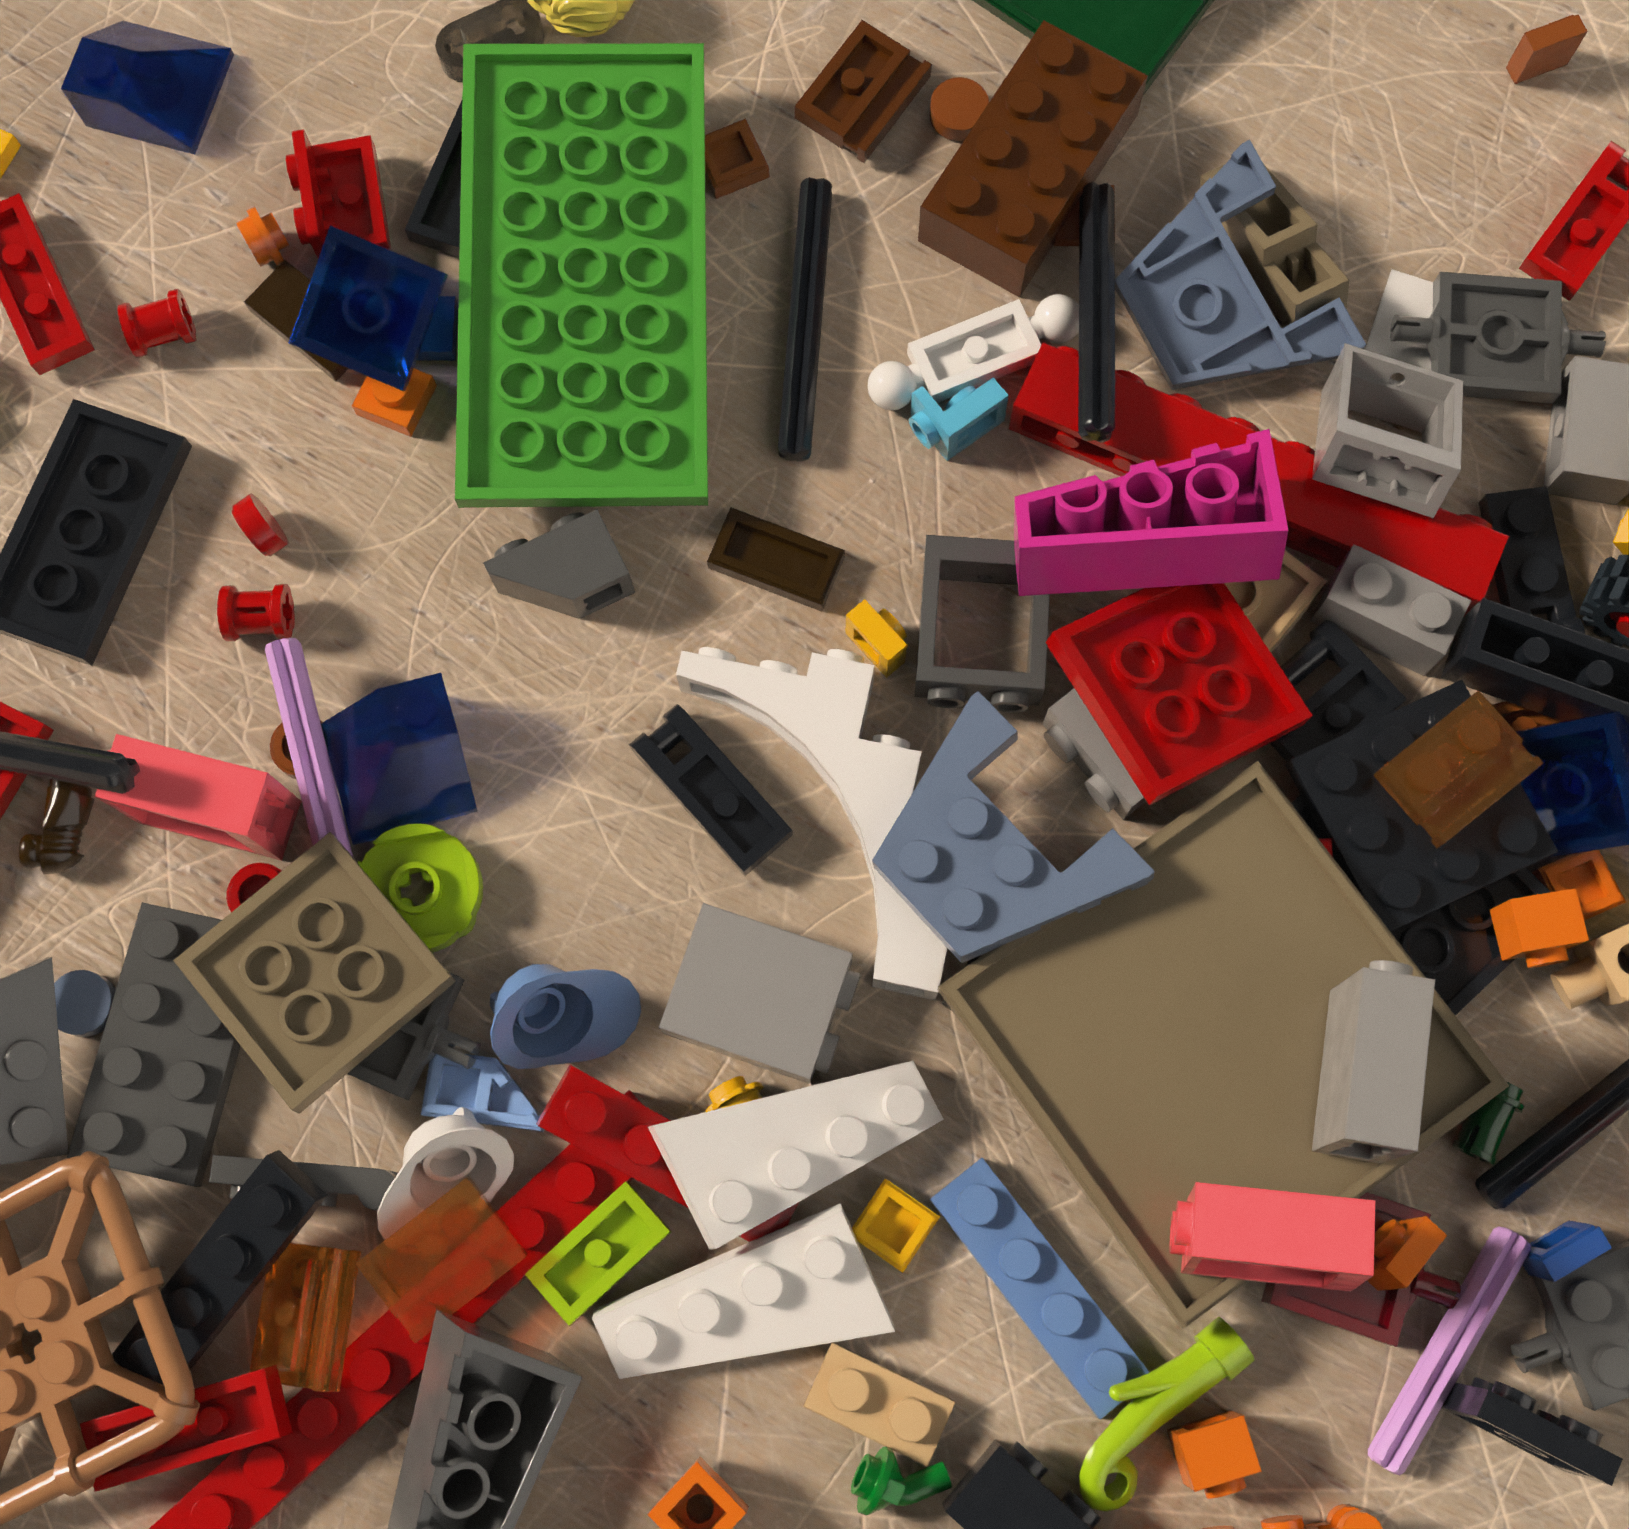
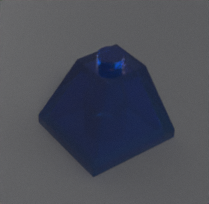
M120 21L81 38L61 90L86 127L195 155L234 53L229 47L127 21Z
M330 226L289 344L406 391L448 274L355 233Z
M441 673L376 689L321 723L329 760L353 845L375 840L382 833L406 824L430 825L478 812L458 730Z
M1619 711L1493 735L1558 852L1549 857L1629 845V725Z

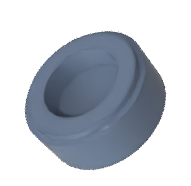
M75 970L61 976L54 983L58 1029L78 1037H91L103 1032L116 991L114 985L104 976L88 970Z

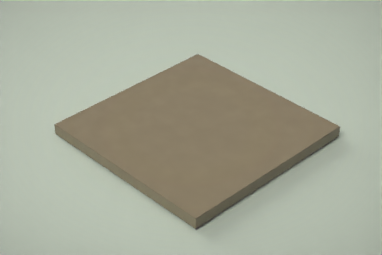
M1258 761L1134 848L1155 871L1154 878L1147 885L1133 891L1127 889L1101 900V904L1079 914L1073 912L1040 926V930L989 951L938 986L937 989L1179 1328L1182 1329L1186 1328L1247 1282V1280L1182 1274V1255L1170 1254L1169 1243L1172 1211H1176L1178 1200H1187L1196 1182L1358 1199L1509 1087L1502 1075L1434 989L1418 1152L1381 1164L1312 1152L1330 990L1361 968H1369L1370 962L1376 960L1408 964L1413 967V976L1426 977Z

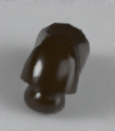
M50 779L49 787H47L42 825L43 835L26 834L20 839L19 861L24 867H41L44 875L59 873L80 862L84 855L78 852V845L81 842L82 830L87 825L95 801L94 798H91L92 789L90 787Z

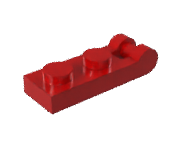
M1610 141L1519 267L1521 271L1534 279L1562 281V297L1568 301L1577 293L1629 220V159L1623 156L1626 150L1613 141ZM1610 177L1611 179L1626 187L1628 190H1623L1622 188L1615 185L1606 178Z

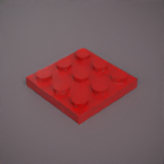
M1225 583L1143 588L1053 631L1045 642L1148 805L1296 730L1313 716Z

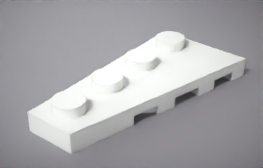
M909 1061L652 1125L648 1129L708 1248L717 1249L944 1119L914 1061Z
M841 1203L594 1309L592 1320L619 1379L895 1332L891 1316Z

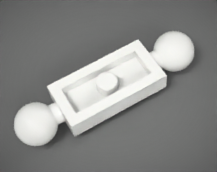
M1062 294L1051 295L1043 299L1037 306L1034 316L1028 318L1018 299L908 343L907 355L912 365L906 366L897 361H887L879 364L871 372L868 379L869 396L880 408L898 410L905 407L911 401L912 392L923 386L932 398L939 403L953 397L967 386L973 385L976 388L993 377L996 380L1033 364L1041 347L1040 339L1043 338L1048 342L1059 344L1067 342L1076 336L1079 332V305L1069 296Z

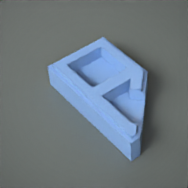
M437 1054L430 1061L421 1110L422 1116L436 1118L453 1115L458 1108L464 1107L472 1111L475 1119L480 1124L544 1132L543 1128L536 1125L540 1114L499 1059L466 1054L476 1059L470 1069Z

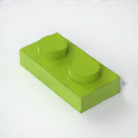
M625 1181L536 1263L525 1276L568 1326H571L671 1234L672 1231L631 1184Z

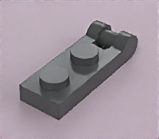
M213 1155L209 1182L231 1185L229 1198H233L263 1159ZM293 1162L328 1195L320 1206L336 1207L338 1194L358 1195L360 1202L365 1207L378 1210L385 1192L398 1174L394 1171L377 1168Z

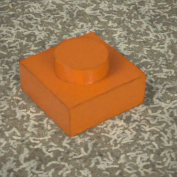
M378 354L352 407L358 416L412 437L437 384L432 375Z
M1427 1216L1400 1221L1392 1219L1386 1222L1375 1232L1374 1276L1367 1281L1377 1291L1407 1288L1447 1235Z

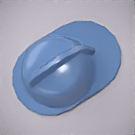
M551 964L529 965L519 969L509 977L499 991L490 994V1007L494 1013L490 1030L492 1049L504 1064L516 1069H532L547 1065L583 1062L606 1056L623 1045L636 1029L641 1014L639 993L628 978L614 971L589 969L565 972Z

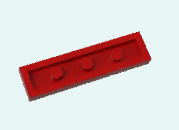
M569 1065L536 1125L688 1208L648 1129L649 1126L671 1120L576 1067ZM800 1202L739 1237L751 1242L786 1227Z

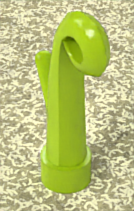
M1217 1317L1195 1335L1194 1340L1196 1343L1179 1356L1147 1374L1114 1384L1109 1388L1108 1393L1113 1400H1133L1119 1412L1088 1450L1079 1473L1080 1493L1085 1503L1092 1509L1108 1512L1128 1504L1137 1488L1138 1471L1133 1461L1126 1455L1225 1378L1231 1381L1255 1361L1245 1342L1221 1317ZM1117 1473L1115 1480L1108 1486H1105L1108 1474Z

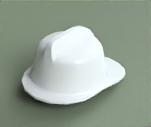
M464 1107L458 1108L453 1115L439 1116L424 1122L414 1130L404 1147L403 1167L385 1192L377 1211L378 1230L386 1244L402 1254L422 1256L442 1251L460 1241L477 1223L513 1170L514 1152L507 1139L493 1130L485 1129L477 1122L472 1111Z

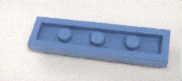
M980 1158L929 1200L1091 1411L1101 1420L1123 1402L1113 1400L1109 1396V1388L1114 1384L1140 1377L1149 1373V1371L983 1158Z

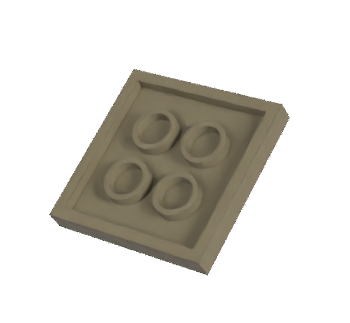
M331 832L173 960L289 1108L299 1114L456 982Z

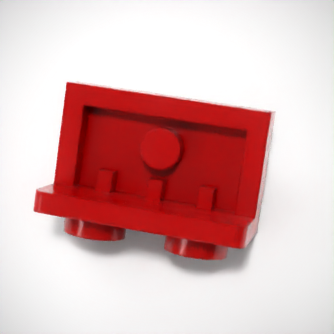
M304 129L292 131L294 154L286 155V167L293 190L300 191L302 207L293 209L294 222L301 244H311L321 265L392 253L376 147L371 135L312 146Z

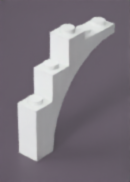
M702 647L699 649L698 654L682 650L676 672L680 691L726 705L769 728L811 764L838 798L860 840L874 889L878 938L872 987L935 1000L938 994V986H940L947 947L874 869L872 859L914 791L922 753L921 751L910 749V742L896 736L877 734L873 736L872 741L861 739L874 683L875 665L864 663V658L854 652L831 649L828 650L827 655L812 652L807 676L797 674L795 667L779 661L763 660L760 662L759 667L736 662V657L732 653L717 648Z

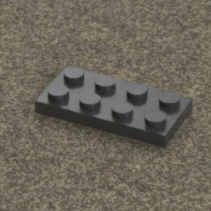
M141 903L67 1158L80 1156L86 1151H92L107 1157L109 1168L194 1187L202 1186L239 1054L240 1044L173 960L222 921L221 919Z

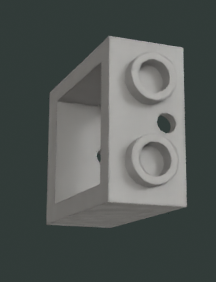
M1345 343L1321 391L1312 479L1434 518L1461 471L1463 381ZM1395 373H1401L1405 377L1402 380L1396 381L1391 376ZM1348 409L1421 432L1422 442L1348 419Z

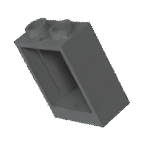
M926 535L914 697L927 698V703L935 707L959 708L965 706V701H968L974 693L979 691L1000 712L1018 713L1027 711L1029 705L1039 706L1045 691L1047 644L1045 642L1048 639L1050 594L1031 595L1027 673L934 666L939 580L1018 585L1013 540Z

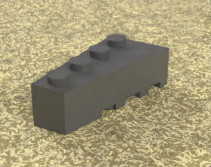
M436 1309L388 1529H514L581 1382L582 1376L548 1352Z

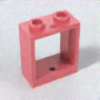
M116 734L111 751H108L120 753L126 758L136 760L140 772L134 776L135 787L123 794L97 789L94 797L139 824L282 861L301 800L269 773Z
M1196 1182L1187 1200H1178L1176 1211H1172L1169 1252L1170 1254L1182 1255V1274L1351 1292L1374 1276L1376 1200Z

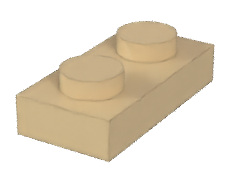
M833 1342L830 1344L803 1407L928 1467L955 1405V1401Z

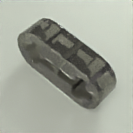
M499 0L446 25L437 35L435 47L445 74L450 79L463 83V58L458 52L456 53L455 49L463 44H543L544 31L539 11L535 10L527 0ZM517 21L521 27H525V31L516 35L507 25Z

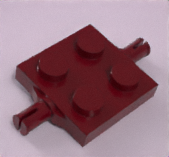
M1369 1192L1358 1198L1376 1200L1375 1232L1392 1219L1400 1221L1427 1216L1429 1219L1431 1217L1429 1213ZM1424 1265L1409 1286L1403 1289L1377 1291L1368 1281L1351 1292L1266 1283L1261 1302L1386 1345L1397 1347L1405 1314L1417 1297L1452 1309L1456 1306L1459 1298L1435 1290L1434 1287L1448 1292L1460 1293L1461 1285L1457 1280H1451L1425 1271Z

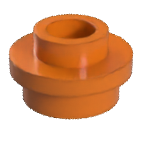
M255 206L246 210L249 216L236 224L258 264L262 267L274 261L277 266L280 265L284 259L279 250L289 246V243L272 212L260 217Z

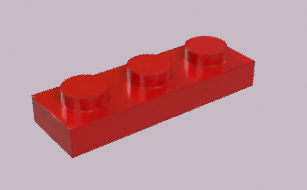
M20 193L0 201V299L30 366L39 375H42L95 351L28 203Z
M277 1364L194 1389V1399L200 1403L195 1422L192 1425H185L183 1430L168 1442L95 1478L93 1484L94 1492L268 1442L293 1433ZM139 1405L82 1422L80 1427L86 1448L90 1450L156 1415H154L153 1410Z

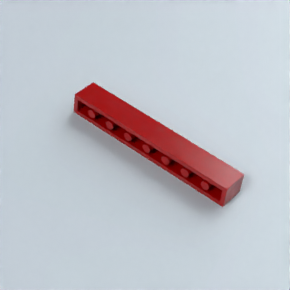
M1044 342L1013 404L1008 428L1011 431L1120 477L1126 475L1129 472L1130 466L1154 460L1157 467L1189 459L1191 458L1192 449L1217 443L1220 450L1245 444L1248 434L1260 431L1257 426L1245 419L1237 417L1226 419L1203 409L1202 405L1192 397L1179 393L1166 394L1147 386L1142 378L1132 372L1115 370V429L1112 431V437L1103 443L1096 440L1085 441L1078 433L1079 351L1067 346L1056 348ZM1271 437L1289 530L1286 547L1337 568L1353 544L1470 599L1471 602L1465 615L1485 597L1509 538L1508 535L1493 530L1492 525L1488 521L1475 515H1457L1439 508L1434 518L1313 480L1315 451L1311 447L1299 442H1282Z

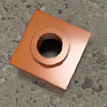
M1576 888L1509 899L1490 909L1502 961L1525 957L1528 968L1554 965L1569 961L1568 949L1589 941Z
M1229 1410L1167 1429L1183 1484L1194 1492L1204 1489L1208 1499L1239 1492L1247 1487L1244 1477L1262 1472L1244 1415Z
M700 1456L647 1515L661 1529H732L747 1513L749 1506ZM703 1494L710 1498L713 1503V1514L709 1518L699 1520L690 1514L688 1502L692 1496Z

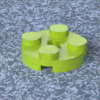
M406 824L382 833L372 842L375 846L366 853L363 861L358 860L357 863L432 953L447 948L458 938L466 936L473 930L476 923V915L483 899V879L475 857L456 837L432 825ZM415 873H421L424 881L434 883L433 893L426 895L425 903L415 906L410 898L401 897V888L411 885V875Z

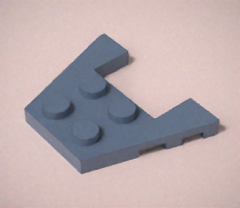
M1250 139L1242 143L1231 154L1230 160L1212 179L1209 178L1194 194V198L1171 223L1168 222L1115 279V290L1171 390L1337 359L1345 343L1362 349L1366 347L1365 341L1340 297L1281 328L1222 225L1224 221L1273 195L1276 189L1274 181Z
M979 691L974 693L968 700L872 859L874 869L961 963L1040 930V926L1073 912L1079 914L1101 904V900L1127 889L1133 891L1145 886L1154 878L1155 873L1145 860L1113 828L1063 872H1059L971 781L1018 740V731Z

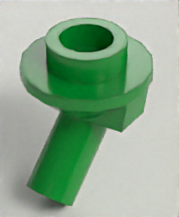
M882 1447L875 1457L866 1454L862 1458L852 1480L851 1493L858 1496V1513L870 1515L892 1504L896 1506L915 1504L952 1488V1483L942 1461L902 1477L893 1449Z

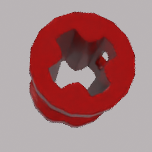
M179 289L168 291L167 298L136 307H132L130 303H123L117 307L124 337L136 358L146 356L148 348L180 339L186 344L197 341L191 312Z
M276 584L273 590L238 591L234 585L222 586L217 600L218 624L222 638L225 641H237L240 635L275 634L278 640L291 638L295 623V611L291 589L288 584Z

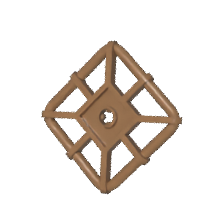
M86 1151L80 1156L61 1160L0 1192V1473L16 1428L39 1416H42L57 1459L53 1469L0 1495V1526L63 1494L74 1497L90 1489L95 1482V1478L168 1442L183 1430L185 1425H192L200 1408V1403L194 1399L195 1390L190 1369L159 1290L160 1287L165 1285L159 1267L151 1268L122 1188L111 1168H109L107 1157L92 1151ZM70 1186L71 1192L48 1256L22 1269L5 1220ZM97 1205L124 1280L118 1286L91 1299L77 1258ZM133 1302L163 1385L115 1364L99 1319ZM25 1329L28 1332L38 1330L41 1334L42 1342L34 1347L35 1360H32L29 1354H25L22 1347V1336ZM99 1386L153 1410L156 1416L87 1450L70 1400Z

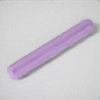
M283 638L266 644L265 653L312 845L331 832L353 857L301 643L296 638Z
M1499 1226L1493 1229L1462 1283L1461 1292L1455 1296L1459 1298L1456 1306L1446 1311L1368 1448V1456L1372 1461L1389 1472L1400 1476L1406 1471L1531 1251V1244L1518 1233Z

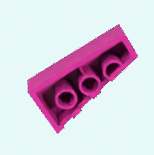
M1270 429L1248 434L1245 444L1220 450L1217 443L1192 449L1191 458L1157 467L1154 460L1130 466L1129 472L1126 475L1110 480L1101 481L1094 475L1014 496V551L1019 596L1278 580L1280 578L1289 530Z

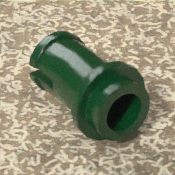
M1507 1082L1509 1087L1465 1119L1457 1139L1453 1141L1452 1147L1476 1159L1477 1156L1480 1158V1161L1494 1165L1496 1153L1514 1112L1522 1113L1525 1107L1519 1102L1523 1090Z

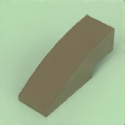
M1224 165L1201 175V186L1209 178L1212 179ZM1266 167L1276 185L1274 194L1222 223L1266 303L1284 327L1339 297L1347 310L1349 279L1316 242L1317 223Z

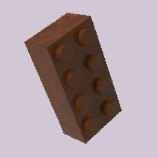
M1043 20L920 206L918 241L1020 298L1052 249L1057 234L1083 194L1084 185L1092 181L1095 182L1138 115L1148 75Z

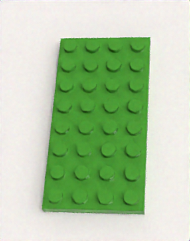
M704 43L463 44L455 501L458 508L708 506Z

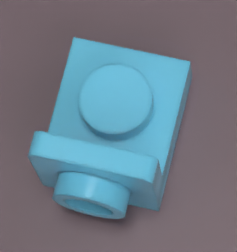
M993 377L977 389L970 385L960 390L947 403L946 411H943L928 391L921 386L911 393V417L909 418V424L917 439L926 448L930 449L935 446L945 460L948 461L1005 421L1009 395Z

